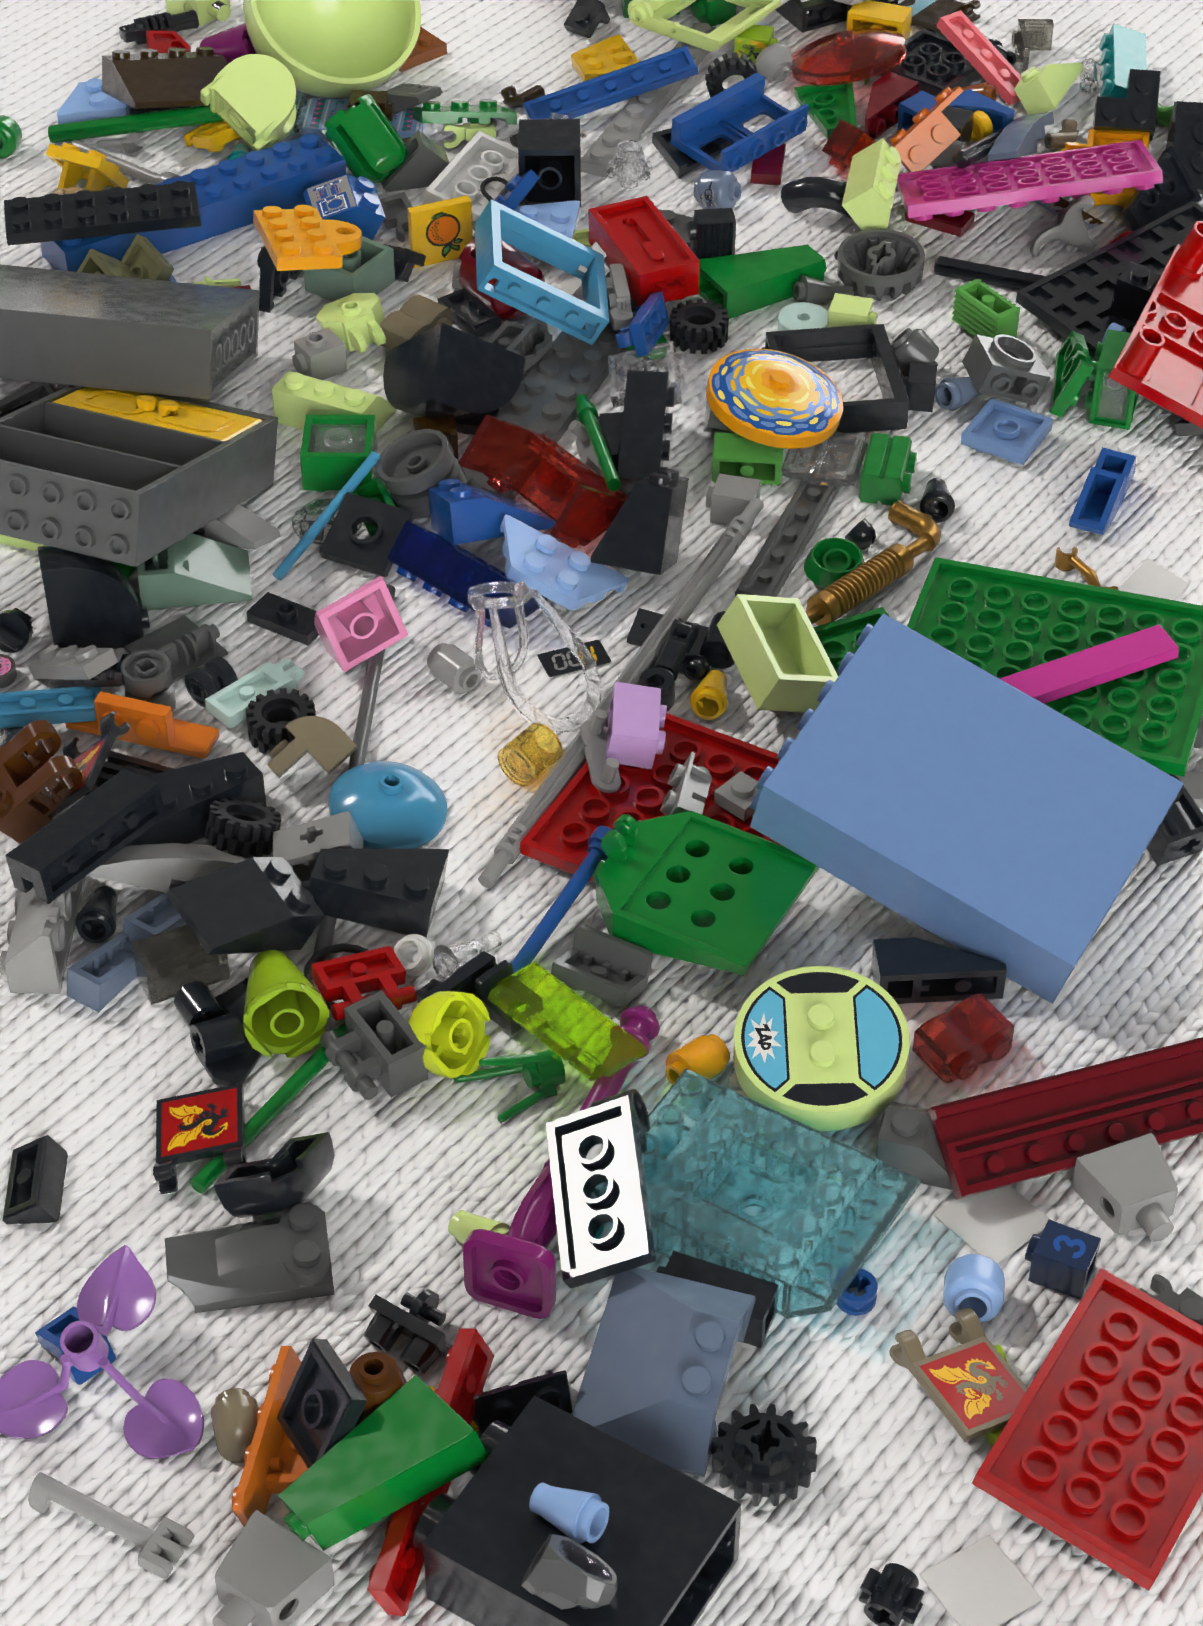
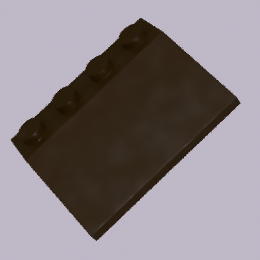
M196 47V52H186V49L169 48L168 53H158V50L141 49L140 54H130V51L114 50L112 55L102 56V92L134 109L201 106L204 104L200 99V91L213 82L217 74L228 65V62L224 56L214 52V48Z

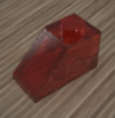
M841 119L823 147L822 152L831 158L828 162L831 166L844 173L846 168L850 170L853 155L874 144L876 141L864 131Z

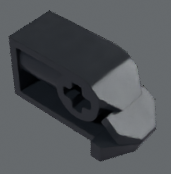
M1169 774L1170 776H1172V777L1178 779L1179 781H1181L1177 776H1175V775H1173V774ZM1184 784L1146 848L1157 866L1203 850V813Z

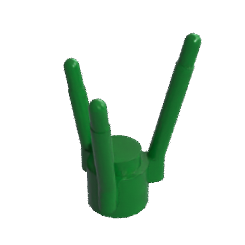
M547 1050L535 1054L481 1058L479 1060L481 1067L495 1066V1068L477 1070L468 1076L461 1074L454 1078V1081L461 1083L523 1073V1078L528 1088L536 1087L538 1091L499 1114L497 1120L502 1123L542 1099L556 1096V1085L563 1084L566 1077L564 1064L559 1053L556 1050Z

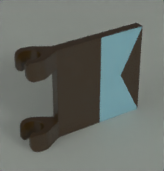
M904 0L898 4L900 6L912 7L911 24L932 29L943 37L946 36L937 28L940 17L960 10L971 22L981 17L980 14H976L973 9H978L981 6L978 0H972L967 3L956 0Z

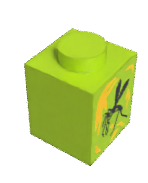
M763 25L751 26L735 37L734 52H737L739 58L741 54L746 55L748 60L751 58L755 65L757 56L765 48L778 43V39L774 38V27Z

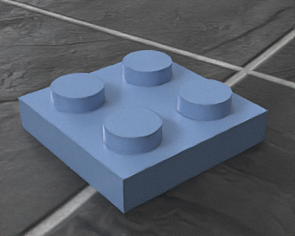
M991 398L962 432L961 444L974 448L979 452H986L1009 462L1024 465L1052 430L1053 418Z

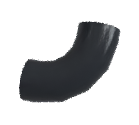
M805 177L787 183L782 187V203L791 213H799L810 208H826L852 219L842 206L847 184L844 180L830 177Z

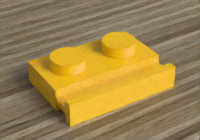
M225 121L206 123L183 135L186 147L194 145L195 148L208 149L209 152L220 151L231 140L241 139Z

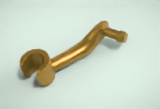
M1057 547L1054 564L1057 569L1071 571L1076 568L1085 578L1088 585L1101 587L1095 571L1077 556V547L1072 548V553H1064L1060 550V547ZM1116 586L1103 587V588H1109V589L1118 590V587H1116Z

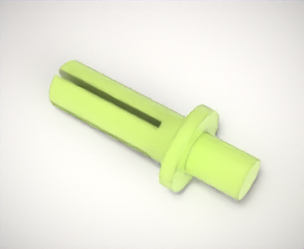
M205 276L204 281L192 282V284L238 287L241 286V281L239 278L210 280L209 276Z

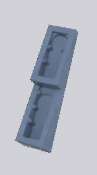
M167 893L159 895L125 917L123 920V933L67 968L66 996L99 1013L188 928V925L168 898Z

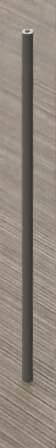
M386 584L394 601L396 589L394 586ZM385 649L368 658L353 742L357 745L358 749L350 755L348 770L365 764ZM324 915L318 926L313 954L326 946L332 945L337 918ZM330 954L320 959L318 962L329 960Z

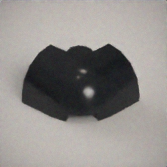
M329 1132L291 1138L271 1159L232 1165L213 1185L223 1207L234 1217L247 1218L282 1212L303 1202L332 1169L335 1154L331 1135Z

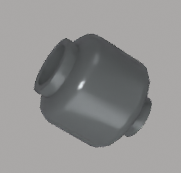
M907 328L890 344L897 366L905 376H909L910 363L938 366L935 359L939 355V347L922 329L912 331L910 328Z

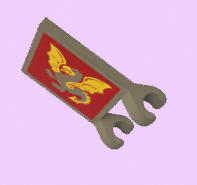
M971 1308L956 1311L954 1316L958 1322L952 1323L948 1328L951 1337L962 1345L926 1358L918 1336L912 1330H905L895 1335V1340L899 1344L893 1345L889 1350L892 1360L911 1372L964 1442L1004 1427L1028 1389L985 1336L980 1320Z

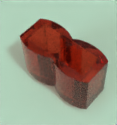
M976 994L961 1001L948 1013L939 1014L914 1031L912 1051L945 1084L952 1083L958 1079L965 1080L974 1074L979 1064H985L992 1060L998 1061L1009 1053L1012 1048L1015 1026L982 994Z

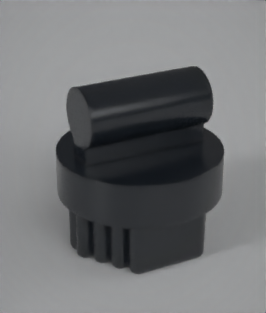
M18 608L0 612V650L8 653L18 652L30 642L34 633L32 621H30L32 619L31 616Z

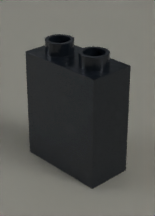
M534 1395L512 1426L496 1420L487 1427L480 1440L489 1454L488 1458L481 1465L470 1470V1473L474 1476L457 1499L445 1493H440L433 1498L420 1517L413 1537L414 1547L422 1551L424 1555L427 1599L475 1626H694L738 1560L741 1503ZM543 1482L555 1487L596 1493L600 1496L602 1502L608 1504L610 1511L609 1520L602 1536L594 1543L584 1541L579 1544L598 1555L613 1569L617 1576V1591L609 1605L594 1609L578 1605L561 1610L539 1596L531 1594L521 1586L532 1560L548 1536L554 1534L568 1537L543 1517L530 1511V1498L538 1484Z

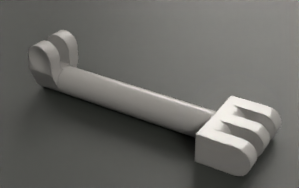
M42 1472L36 1475L31 1485L28 1502L32 1509L43 1514L51 1505V1501L142 1547L143 1549L138 1555V1566L161 1578H168L173 1570V1566L169 1561L176 1563L184 1554V1550L178 1544L188 1547L195 1537L190 1529L165 1516L154 1531Z

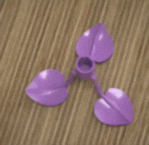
M124 1245L107 1257L95 1269L82 1287L77 1300V1313L80 1321L69 1324L63 1330L60 1337V1347L64 1352L59 1358L62 1364L60 1381L56 1370L50 1364L39 1360L21 1362L7 1371L0 1379L1 1434L20 1439H32L44 1436L56 1429L68 1413L67 1402L60 1392L68 1388L71 1366L74 1365L78 1370L84 1372L94 1371L101 1367L138 1403L127 1413L123 1430L127 1443L139 1455L150 1459H163L192 1451L200 1444L204 1432V1416L199 1401L186 1385L173 1379H159L150 1386L144 1397L107 1359L109 1348L102 1335H109L112 1327L120 1331H130L137 1328L150 1316L156 1304L157 1295L153 1280L140 1264L130 1247Z

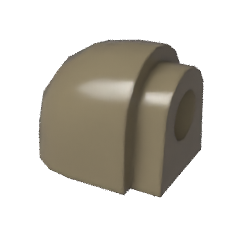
M231 1388L221 1392L215 1398V1404L211 1408V1420L218 1452L224 1459L234 1463H244L246 1448L252 1443L257 1427V1412L259 1409L257 1400L250 1396L247 1390L242 1388Z

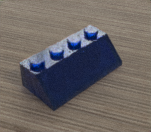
M407 520L386 558L399 566L396 570L398 574L413 582L418 577L424 581L423 589L438 597L445 593L450 596L448 604L465 613L469 609L475 611L477 614L474 619L494 629L496 624L511 629L545 605L548 600L544 596L507 578L506 572L463 547L453 545L439 534Z

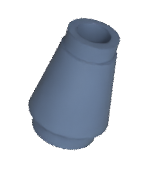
M970 376L944 378L935 389V399L938 405L950 411L961 408L983 394L978 393Z

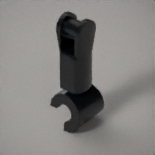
M677 617L672 623L654 667L644 671L640 676L642 686L661 689L660 705H667V711L673 707L675 702L674 681L677 679L687 655L695 644L700 629L698 623H693L691 626L682 623L681 618ZM677 637L683 638L685 641L678 640Z

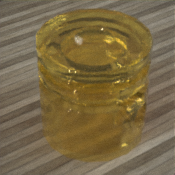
M532 723L500 749L497 757L504 774L515 784L525 787L531 785L558 762L563 755V747L557 735L549 727L541 723Z

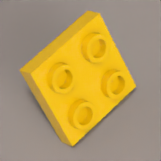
M63 143L62 146L49 144L46 156L62 168L57 191L63 189V194H65L67 189L76 187L79 179L87 181L85 190L91 192L103 191L105 186L112 188L121 187L123 189L127 187L129 179L119 172V166L106 161V155L95 150H89L88 153L80 152L81 150L78 147L68 143Z

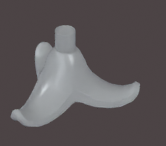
M1084 195L1079 197L1076 202L1074 200L1069 201V205L1066 208L1060 209L1055 218V225L1039 233L1032 241L1030 247L1032 256L1038 257L1041 246L1051 240H1062L1071 245L1080 246L1089 254L1097 245L1089 238L1082 210L1086 207H1094L1093 198Z

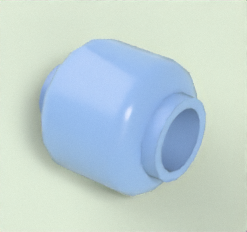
M966 1254L956 1258L948 1266L944 1277L943 1298L948 1312L955 1317L956 1311L971 1308L977 1314L981 1324L994 1319L1000 1313L1004 1304L1005 1278L999 1264L991 1258L980 1254Z

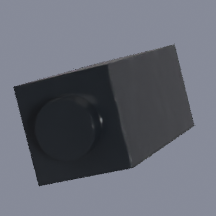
M673 1250L666 1267L659 1266L656 1272L755 1296L756 1300L744 1343L761 1348L777 1314L779 1284Z

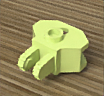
M353 293L324 305L316 315V320L323 330L329 328L345 343V349H348L350 352L356 350L358 353H363L367 351L369 344L375 343L380 346L386 343L384 332L379 326L384 320L380 298L375 293Z

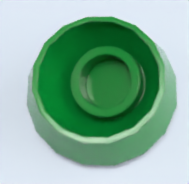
M825 538L817 542L805 559L804 571L814 584L826 588L865 563L860 548L855 543L843 538Z

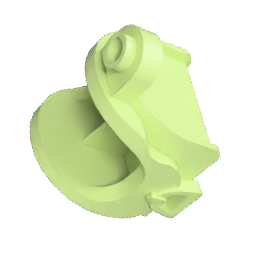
M247 54L236 58L217 74L213 82L200 91V99L205 106L210 104L211 111L213 113L217 112L251 147L252 151H260L272 147L274 144L285 139L294 129L296 120L295 81L287 67L271 56Z

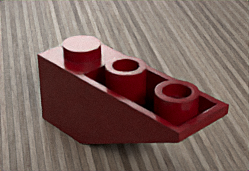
M889 71L872 84L865 116L863 144H870L898 123L899 103L918 93L919 82Z

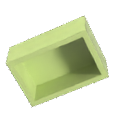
M737 594L717 624L757 710L806 712L808 708H811L815 711L820 704L817 701L818 696L829 679L835 682L838 678L798 598Z

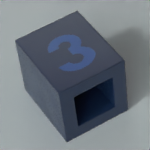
M1048 1219L1041 1236L1033 1234L1026 1250L1025 1260L1031 1262L1028 1281L1081 1300L1096 1268L1101 1238Z

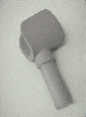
M132 133L123 140L100 141L99 143L100 148L121 149L127 156H133L143 149V146H137L134 143L141 138L138 133Z

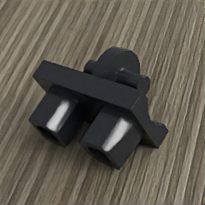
M430 1289L423 1290L417 1297L408 1292L405 1293L400 1304L408 1308L409 1313L375 1294L368 1305L375 1315L364 1334V1337L371 1345L385 1353H389L400 1334L410 1338L409 1343L399 1357L405 1364L423 1375L436 1361L438 1356L446 1359L447 1353L453 1345L446 1342L445 1333L428 1324L432 1322L437 1326H441L446 1319V1314L437 1309L439 1304V1295Z

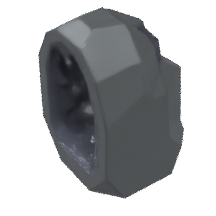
M550 1534L532 1560L521 1586L531 1594L539 1596L561 1610L576 1606L587 1610L610 1604L617 1591V1576L613 1569L598 1555L569 1537Z

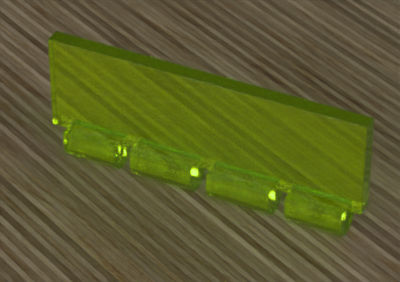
M533 962L497 982L496 987L488 995V1000L508 1016H513L515 1022L534 1037L540 1038L544 1045L563 1060H568V1063L590 1081L601 1077L602 1073L609 1077L647 1054L646 1046L537 962Z

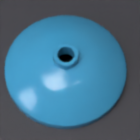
M375 761L353 767L344 772L334 782L329 795L328 807L330 816L350 811L363 838V846L372 849L418 848L433 840L441 832L447 817V801L439 785L422 771L398 762Z

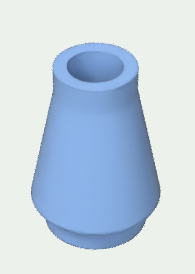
M542 1482L534 1489L529 1502L531 1512L543 1517L577 1543H583L584 1541L589 1543L596 1542L602 1536L609 1520V1506L602 1502L600 1496L596 1493L555 1487Z

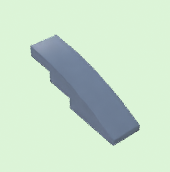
M1053 112L1024 115L1014 119L995 140L988 153V161L1018 158L1037 153L1036 140L1046 138L1045 126L1054 124Z

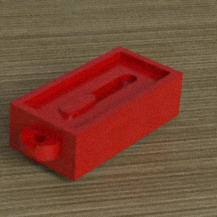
M648 196L588 209L590 245L592 246L595 242L599 244L607 255L604 263L609 269L610 264H623L630 297L637 306L645 303L650 294L663 291L665 302L682 300L699 294L700 260Z

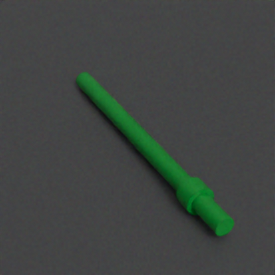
M580 394L576 397L578 420L585 426L607 488L613 492L617 491L621 487V482L597 421V409L590 402L587 395Z
M345 1021L337 1029H331L339 1038L347 1034ZM320 1041L319 1048L245 1124V1149L329 1063L325 1056V1048ZM223 1155L213 1157L193 1177L190 1184L195 1191L203 1194L228 1168L224 1163Z

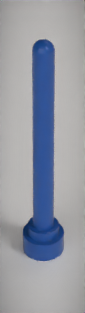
M598 826L588 839V855L511 962L516 982L523 976L589 882L598 863L608 858L601 847V839L608 831L612 830L611 828Z

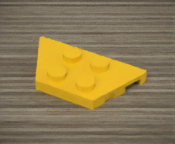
M620 34L571 54L572 66L583 82L640 62Z

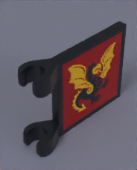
M115 711L110 712L101 719V739L81 753L78 751L76 744L79 738L77 737L64 745L63 755L69 756L74 760L82 774V783L50 814L51 817H54L92 791L115 740L129 731L130 724L127 721L119 727L114 723Z
M242 1083L157 1100L156 1163L153 1166V1176L156 1181H159L160 1194L172 1193L178 1190L176 1164L223 1155L224 1163L229 1169L232 1165L247 1163L245 1151L244 1088Z

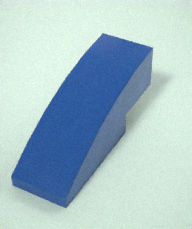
M1102 447L1095 467H1091L1069 521L1070 527L1104 535L1115 518L1132 482L1136 470V456Z

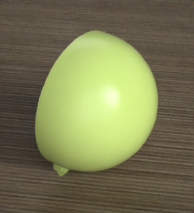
M243 0L246 29L256 53L271 56L285 65L293 76L296 90L321 98H348L351 96L352 90L371 91L379 87L402 67L413 51L420 33V0Z

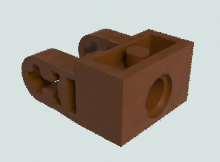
M46 720L31 722L12 740L0 748V831L19 844L53 821L50 814L82 783V774L71 757L61 755L50 759L60 749L61 738L52 723Z

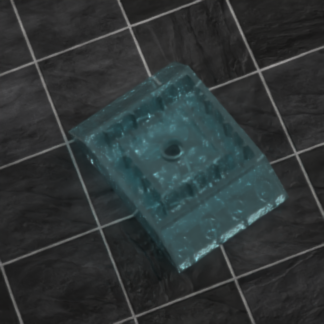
M688 1069L683 1071L649 1113L650 1130L645 1133L648 1151L642 1152L655 1252L670 1259L674 1250L778 1284L777 1313L788 1319L832 1311L920 1186L921 1179ZM601 1183L593 1189L592 1193L596 1198L605 1194L609 1183ZM749 1206H758L766 1212L751 1216L743 1210Z

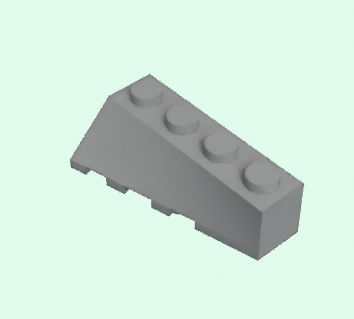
M86 876L50 904L37 899L34 888L27 893L22 891L16 892L14 902L16 918L9 921L7 928L8 951H2L0 956V973L2 976H7L10 993H61L76 926L75 919L79 912Z

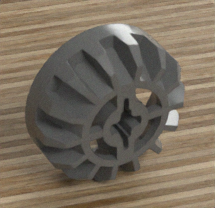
M890 229L859 231L851 234L841 242L838 248L837 275L845 286H852L853 292L857 291L861 297H867L868 294L876 295L877 301H881L883 296L889 295L892 300H895L901 293L905 295L910 293L922 281L925 252L922 245L916 239L899 231Z

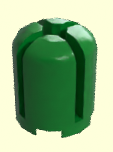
M366 94L357 98L361 103L360 105H353L345 111L341 109L324 124L326 129L321 132L334 150L346 160V167L354 177L362 176L376 184L388 178L403 164L408 151L406 144L370 94Z

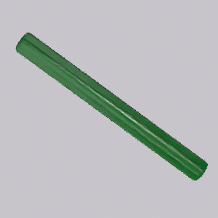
M210 105L50 125L48 127V137L51 143L222 122L224 120L217 112L213 113L211 111Z

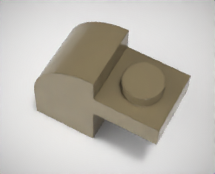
M304 716L291 721L285 726L295 739L291 743L286 739L281 741L268 754L272 760L267 766L278 778H281L303 756L309 753L330 775L358 748L350 737L331 720L319 716Z

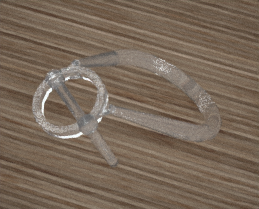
M523 581L517 583L490 582L471 587L467 591V598L469 604L476 610L473 658L477 671L486 680H500L503 691L515 710L534 726L553 733L575 732L579 730L581 725L589 719L600 704L602 681L596 661L583 641L538 591L529 589ZM489 593L514 594V596L504 598H487L484 595ZM532 598L537 602L583 669L587 683L586 700L581 710L571 717L556 718L542 713L528 702L516 682L514 674L524 663L528 651V629L523 604L528 603ZM514 607L519 633V648L511 664L497 609ZM485 609H489L498 671L495 673L488 672L483 662L482 645Z

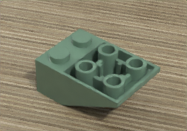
M191 533L137 566L142 607L147 606V610H163L174 607L202 606L228 602L237 603L253 600L248 550Z

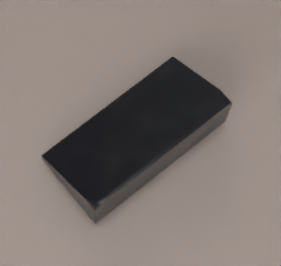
M49 1135L18 1147L12 1152L2 1221L6 1224L52 1223L60 1218L68 1154Z

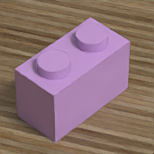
M615 681L608 711L605 762L608 758H615L621 765L652 769L655 754L662 755L666 737L665 731H659V728L664 727L667 705H660V688Z

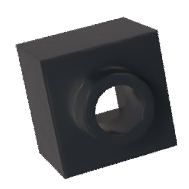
M910 363L909 376H902L909 399V410L933 412L937 365Z

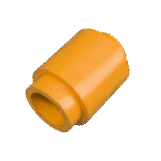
M700 1035L667 1056L665 1070L667 1079L675 1088L688 1093L693 1092L724 1071L725 1065L730 1061V1053L724 1041L717 1035Z

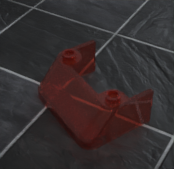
M487 414L458 462L464 468L483 473L489 478L487 484L495 490L505 493L508 489L520 494L556 522L550 535L575 549L578 545L587 546L606 532L628 498L620 490L610 491L603 477L547 436Z

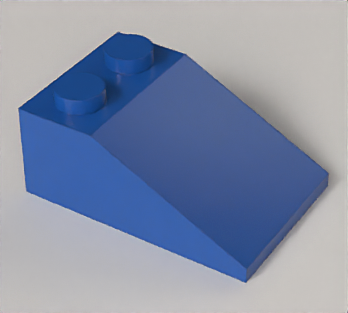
M458 479L442 480L439 482V486L428 488L431 529L453 545L505 537L504 532H500V525L506 514L538 531L556 528L553 519L531 505L462 483Z

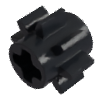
M889 1563L885 1565L881 1573L873 1568L868 1570L860 1586L862 1593L859 1601L865 1603V1615L878 1626H899L902 1619L913 1625L923 1606L921 1600L925 1592L918 1588L919 1580L910 1569L900 1564Z

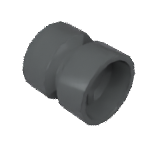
M153 649L140 650L128 655L121 664L125 697L170 706L173 712L176 708V697L172 683L171 661L168 656L161 651Z

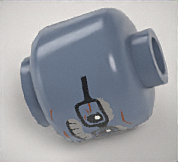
M706 170L695 181L693 192L695 200L703 209L733 208L741 198L742 187L731 171Z

